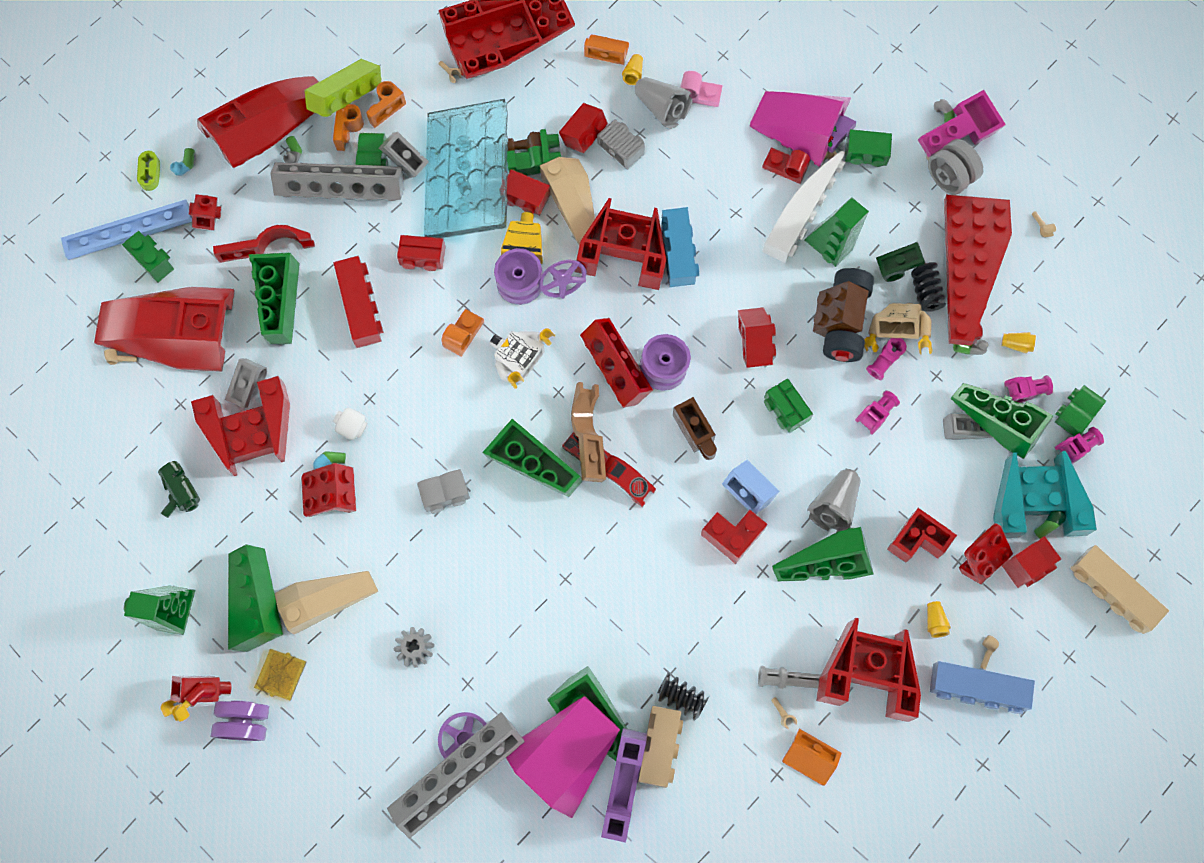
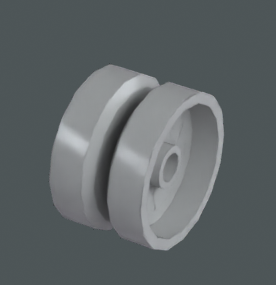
M961 139L952 140L928 160V169L933 180L943 191L951 195L960 194L969 184L981 178L984 173L983 163L976 150Z

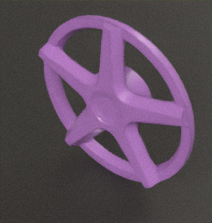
M563 260L554 263L543 272L539 282L540 289L546 296L564 299L565 296L573 293L586 282V269L583 264L576 260ZM572 263L568 270L555 269L556 266H559L561 264ZM579 266L582 270L581 277L571 276ZM550 272L553 275L554 281L543 285L544 277ZM577 283L574 287L566 291L568 284ZM559 286V293L547 291Z
M461 712L449 717L441 726L438 734V747L443 758L446 759L474 735L472 733L474 718L483 726L487 723L480 716L470 712ZM467 716L462 730L448 725L458 717ZM444 731L455 740L446 751H444L442 746Z

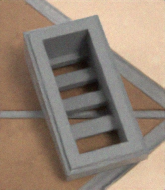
M950 413L943 418L945 439L993 438L984 429L981 431L980 425L968 414Z

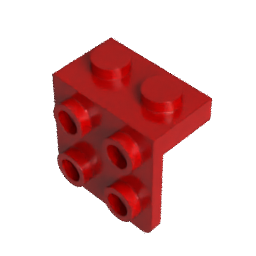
M333 463L302 474L304 516L312 517L332 510L347 513L356 511L353 467Z
M994 523L965 550L964 555L967 560L959 566V570L963 575L982 584L1000 566L1008 561L1013 552L999 524Z

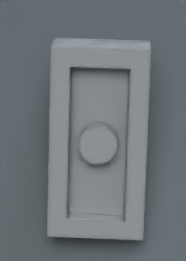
M246 358L239 359L224 400L239 407L248 408L254 389L258 386L257 382L266 378L267 367Z

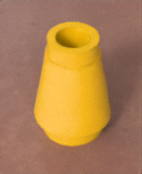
M633 54L622 71L623 81L628 85H636L637 81L642 79L643 57L641 55Z
M1031 332L1003 333L1001 346L1027 354L1034 351L1036 335L1031 334Z
M933 601L928 603L927 631L932 638L948 636L951 626L941 602Z

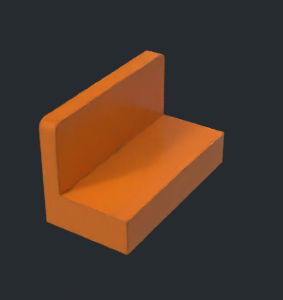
M591 34L589 39L586 38L584 57L624 65L629 42Z
M799 728L782 762L825 786L836 770L842 753Z

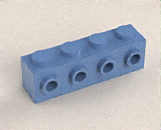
M938 661L933 664L930 692L936 693V697L940 699L951 700V697L961 698V703L975 705V702L984 703L985 708L998 710L1000 706L1008 708L1010 713L1023 714V711L1032 709L1035 680Z

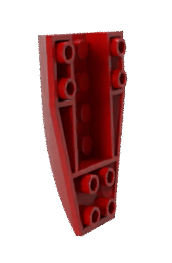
M469 0L438 10L446 41L457 67L461 71V75L466 79L504 68L575 26L565 0Z
M314 76L284 79L258 87L197 119V127L206 138L211 137L216 142L225 160L232 168L243 165L246 161L261 155L264 151L274 146L314 114V112L306 108L305 90L319 81Z
M185 287L101 302L94 343L176 369L223 372L226 351L221 346L225 313L226 310H232L235 290L229 288Z

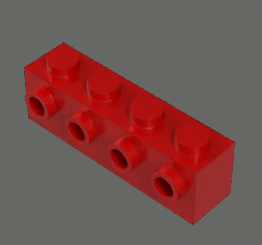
M359 255L333 262L355 347L360 348L382 342L380 334L384 333L381 321L376 320L375 314H378L379 311L376 301L371 300L370 295L374 294L371 281L367 282L366 275H369L366 262L362 263Z

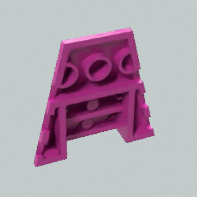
M765 91L750 122V127L772 140L776 139L787 149L791 148L807 153L810 160L814 161V164L818 167H821L828 151V140L839 116H844L851 97Z
M583 696L557 715L522 736L525 742L508 755L506 759L515 774L551 808L573 818L620 729L591 701Z

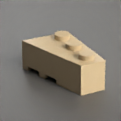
M652 706L646 745L639 773V783L664 788L668 787V783L673 784L675 769L671 768L673 758L677 759L679 744H676L677 734L681 735L684 721L680 720L682 711Z

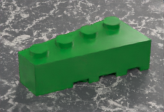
M851 197L839 209L822 221L804 241L819 252L827 263H832L837 267L853 250L869 211Z
M291 253L249 254V260L252 264V279L256 289L254 292L258 303L257 311L261 335L270 344H292L300 263Z
M514 419L508 422L482 452L487 458L567 497H570L583 482L582 477Z
M245 544L228 553V650L249 652L282 636L283 631L265 548Z
M167 585L131 591L129 597L124 602V616L156 631L184 635L196 590Z

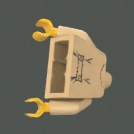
M889 304L885 309L873 316L868 332L870 336L864 339V347L868 352L869 347L872 346V350L875 353L879 350L876 337L919 339L920 337L922 338L918 342L920 355H922L921 350L924 347H928L929 354H931L933 351L932 343L929 340L931 338V318L926 312L922 311L920 304Z

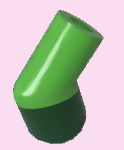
M1059 510L1051 511L1045 522L1034 530L1036 536L1041 539L1065 522V514Z

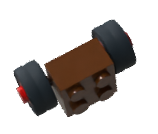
M858 268L840 269L835 274L833 287L819 292L813 332L825 337L823 354L829 359L839 362H856L863 357L865 340L856 333L863 330L867 299L871 297L873 292L874 276L868 271Z

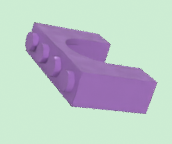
M623 728L601 834L602 838L626 843L647 733Z

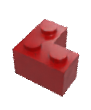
M764 307L738 310V330L742 337L743 360L746 368L773 365V357H776L775 343H772V337L776 336L775 324L771 322L770 314L767 315Z
M918 507L906 521L887 550L905 563L913 557L919 547H922L938 559L947 551L957 534Z
M751 510L745 514L736 526L717 512L704 526L701 536L737 564L765 531L768 524Z
M1044 536L1010 558L1002 567L1017 588L1024 584L1028 588L1057 569L1056 563L1062 560V558Z

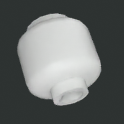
M350 407L345 408L343 412L338 410L332 421L336 424L335 432L349 440H354L356 437L360 438L368 424L365 422L366 417L364 414Z

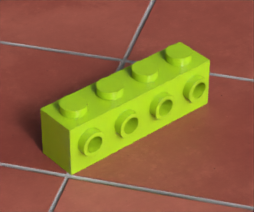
M361 58L305 90L307 110L317 113L322 117H328L368 92L373 91L382 80L380 65Z

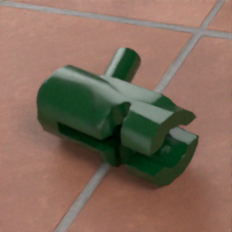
M171 461L162 466L158 474L164 489L168 490L170 494L168 496L169 503L162 510L161 514L169 518L177 507L180 511L191 512L198 507L200 498L189 478L184 475L185 472L177 461Z

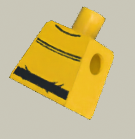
M523 212L521 213L520 221H510L501 247V255L508 250L516 248L526 249L534 253L540 260V263L543 264L541 225L533 223L534 215L532 213Z

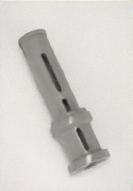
M760 665L758 686L771 685L778 686L779 689L786 688V686L818 689L821 674L789 672L784 667L770 669Z

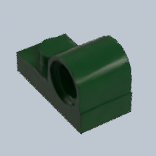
M918 242L876 257L881 275L886 282L897 281L905 276V271L926 264Z

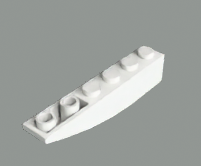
M839 152L822 165L794 194L765 241L763 253L783 263H786L788 257L793 258L798 249L797 241L804 239L808 231L805 228L808 222L813 223L817 215L815 211L817 206L821 207L827 197L825 195L826 190L832 189L836 178H834L836 172L840 174L846 163L843 161L845 152Z

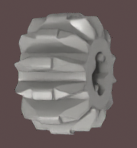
M410 627L409 635L406 631H401V634L404 636L403 640L400 638L395 639L398 644H401V646L393 648L395 652H401L396 658L398 661L405 659L404 666L406 667L412 661L413 667L418 668V660L425 665L427 660L424 656H433V653L427 650L435 647L434 643L428 642L432 636L430 634L424 635L425 630L423 628H420L416 633L415 628ZM417 644L419 646L418 650L412 651L409 648L410 645Z

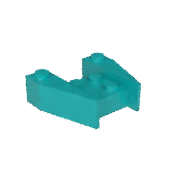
M1062 451L1054 458V466L1019 467L1017 453H1012L1005 460L993 520L994 523L1002 527L1006 538H1019L1027 532L1025 515H1049L1051 511L1058 510L1062 511L1066 516L1065 522L1062 523L1064 537L1088 536L1097 530L1094 507L1066 451Z

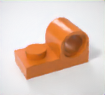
M391 81L379 83L376 90L380 102L373 104L366 112L369 123L374 128L406 105L404 93Z
M348 104L346 107L336 111L333 142L337 151H345L346 143L350 141L349 132H358L364 126L361 111L354 104Z
M464 309L455 325L451 323L445 329L441 338L443 347L462 357L483 325L484 318Z

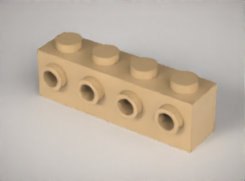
M1097 545L1087 549L1070 568L1079 581L1089 585L1092 588V592L1098 598L1104 599L1110 604L1112 611L1119 616H1123L1129 622L1130 627L1136 632L1145 634L1152 631L1169 612L1161 602Z

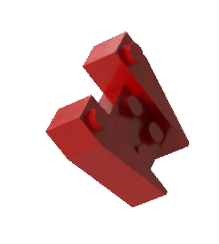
M608 198L581 239L576 261L583 264L586 269V275L594 277L596 276L600 254L640 262L642 267L638 286L659 290L666 256L658 209L654 207L652 217L610 208L612 198ZM578 266L574 272L582 274V270Z
M279 376L257 382L263 406L229 416H223L221 403L214 395L191 401L195 422L226 469L233 476H238L235 464L275 453V456L281 462H285L290 402L286 386Z
M854 618L848 622L819 677L816 701L841 706L849 701L851 683L888 691L885 717L905 722L919 718L921 691L909 631L904 629L897 633L894 639H889L858 631L859 618Z

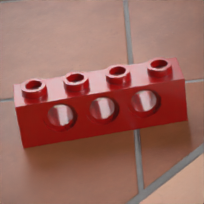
M610 318L595 319L580 334L586 348L590 351L596 365L600 368L606 378V382L610 385L623 408L638 405L653 391Z

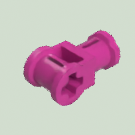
M891 338L883 346L882 352L874 363L866 367L868 373L875 379L883 380L884 373L905 353L907 348L906 342L902 338ZM893 346L896 347L895 352L891 350Z
M1048 375L1035 380L1032 379V376L1015 377L1004 382V386L1008 388L1012 400L1019 403L1033 400L1039 394L1051 395L1053 393V382Z
M885 390L882 393L883 396L877 402L874 400L855 419L857 423L861 422L867 427L871 435L883 425L893 407H897L900 404L897 396L890 391Z
M1091 427L1085 434L1080 435L1079 433L1074 437H1070L1054 448L1060 452L1066 451L1073 464L1089 453L1094 446L1104 444V437L1099 429Z

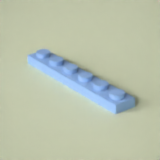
M185 199L61 238L65 257L70 260L122 244L138 230L146 236L147 234L151 235L192 222V215H189V203Z

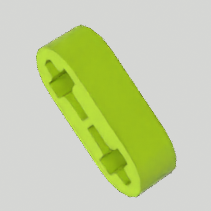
M147 150L138 157L137 182L145 191H152L159 185L160 160L153 151ZM152 158V160L149 162L148 167V165L145 162H148L149 159Z

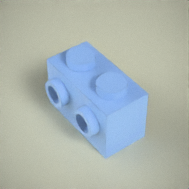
M748 460L734 468L722 483L741 504L755 514L766 508L780 492Z

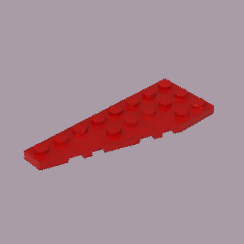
M946 194L944 198L948 339L949 344L971 346L1012 236L1010 200Z

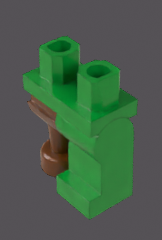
M541 129L540 132H530L527 139L514 141L513 138H505L509 172L512 169L526 176L541 174L540 165L561 157V151L549 153V149L560 148L559 135L547 134L546 129ZM515 150H527V152L515 153Z

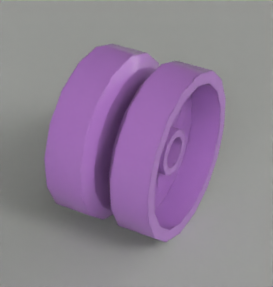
M516 248L506 251L498 258L495 263L494 276L498 293L504 300L512 304L522 305L532 302L541 293L539 282L543 272L540 260L534 253L526 249Z
M670 334L656 335L645 344L639 368L653 389L660 391L672 390L685 379L691 360L690 350L685 342L677 336Z
M249 701L215 702L213 715L217 718L228 719V722L212 724L210 737L229 740L265 741L267 728L263 725L252 724V721L268 719L270 706Z

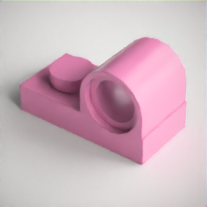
M696 71L684 72L680 87L691 92L689 95L692 98V103L719 107L723 85L703 82L702 75Z

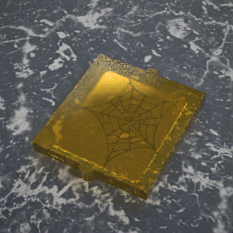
M270 649L254 688L269 693L271 697L278 696L291 701L307 661L293 657L289 652L284 654Z

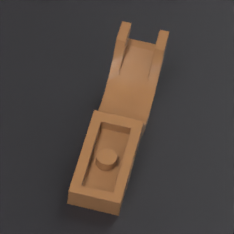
M578 382L572 404L571 423L574 433L579 437L581 477L583 481L602 483L606 480L603 436H599L593 426V410L599 397V385L594 384L592 389H584L583 382Z

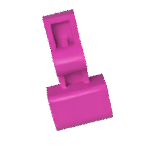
M982 90L956 105L953 111L957 117L919 137L918 142L926 155L930 157L937 151L942 150L952 140L963 139L968 135L974 145L997 133L1006 124L985 90Z

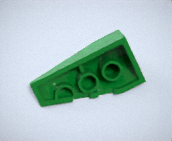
M861 527L838 531L772 565L778 582L806 581L809 577H821V580H829L830 576H842L843 580L874 575Z

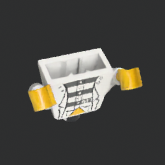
M545 328L541 332L519 331L517 333L511 331L506 339L495 334L491 338L489 345L497 349L494 354L495 367L500 378L511 384L514 389H517L516 382L522 384L545 353L543 343L550 346L552 342L549 338L556 335L549 328Z

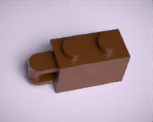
M694 397L674 406L672 416L693 452L700 451L706 460L714 459L717 452V447L714 444L716 434Z

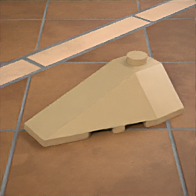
M558 157L540 165L541 179L545 184L550 185V194L575 240L580 245L581 239L595 220L589 179L579 159Z
M362 571L296 582L276 592L275 598L278 611L287 630L295 635L379 591L370 572Z

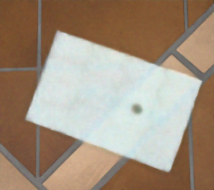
M505 98L427 113L426 159L429 162L426 165L425 237L445 238L506 228L508 201V110Z

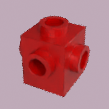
M195 194L194 203L190 202L189 215H192V228L215 230L216 219L221 218V206H217L218 197Z

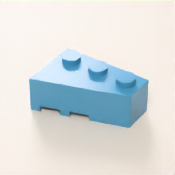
M688 207L662 210L661 232L666 256L669 288L695 285L696 277L699 276L698 263L695 264L694 257H696L695 244H692L693 229L690 224Z

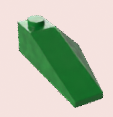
M963 383L951 397L955 404L999 444L1012 453H1017V456L1025 459L1054 416L1033 403H1019L1013 401L1012 397L1006 395L1004 398L991 394L989 390Z
M589 666L568 678L547 700L556 714L583 696L591 701L620 729L607 753L609 757L616 761L623 728L627 729L602 685Z

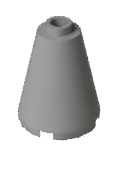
M648 77L638 80L635 85L636 96L666 128L672 129L679 125L677 122L680 118L684 120L691 109L692 98L689 95L691 92L684 88Z
M851 469L841 470L809 505L807 512L810 511L809 518L817 526L826 531L832 528L837 530L836 532L851 528L861 482L857 472Z

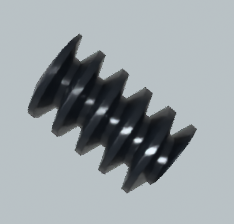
M936 262L923 264L914 268L911 272L913 285L915 286L914 290L917 294V302L921 305L922 311L933 312L946 306V303H940V301L945 299V295L938 294L943 291V287L937 286L942 281L940 278H935L940 274L938 270H933L938 267Z
M667 672L657 692L659 693L658 701L662 702L665 698H668V707L673 703H676L675 710L677 711L684 707V715L687 716L693 712V720L695 721L699 718L709 697L704 699L705 691L703 690L696 695L695 686L687 690L686 681L679 686V677H675L670 681V673Z

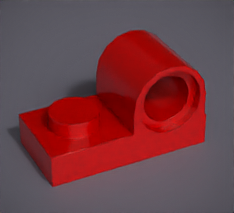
M771 147L762 168L801 184L809 167L810 157L801 150H793L791 155Z

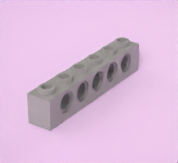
M275 162L270 172L274 196L396 201L401 200L404 191L402 167Z
M502 712L387 807L396 827L409 839L525 742Z

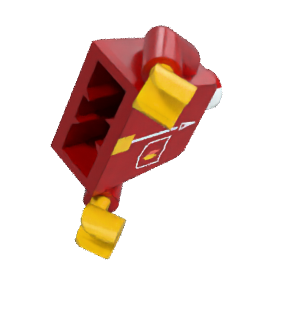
M172 676L171 698L163 702L160 709L164 717L172 714L175 721H184L190 716L187 711L189 706L194 707L199 702H218L219 696H230L232 690L231 682L220 681V677Z

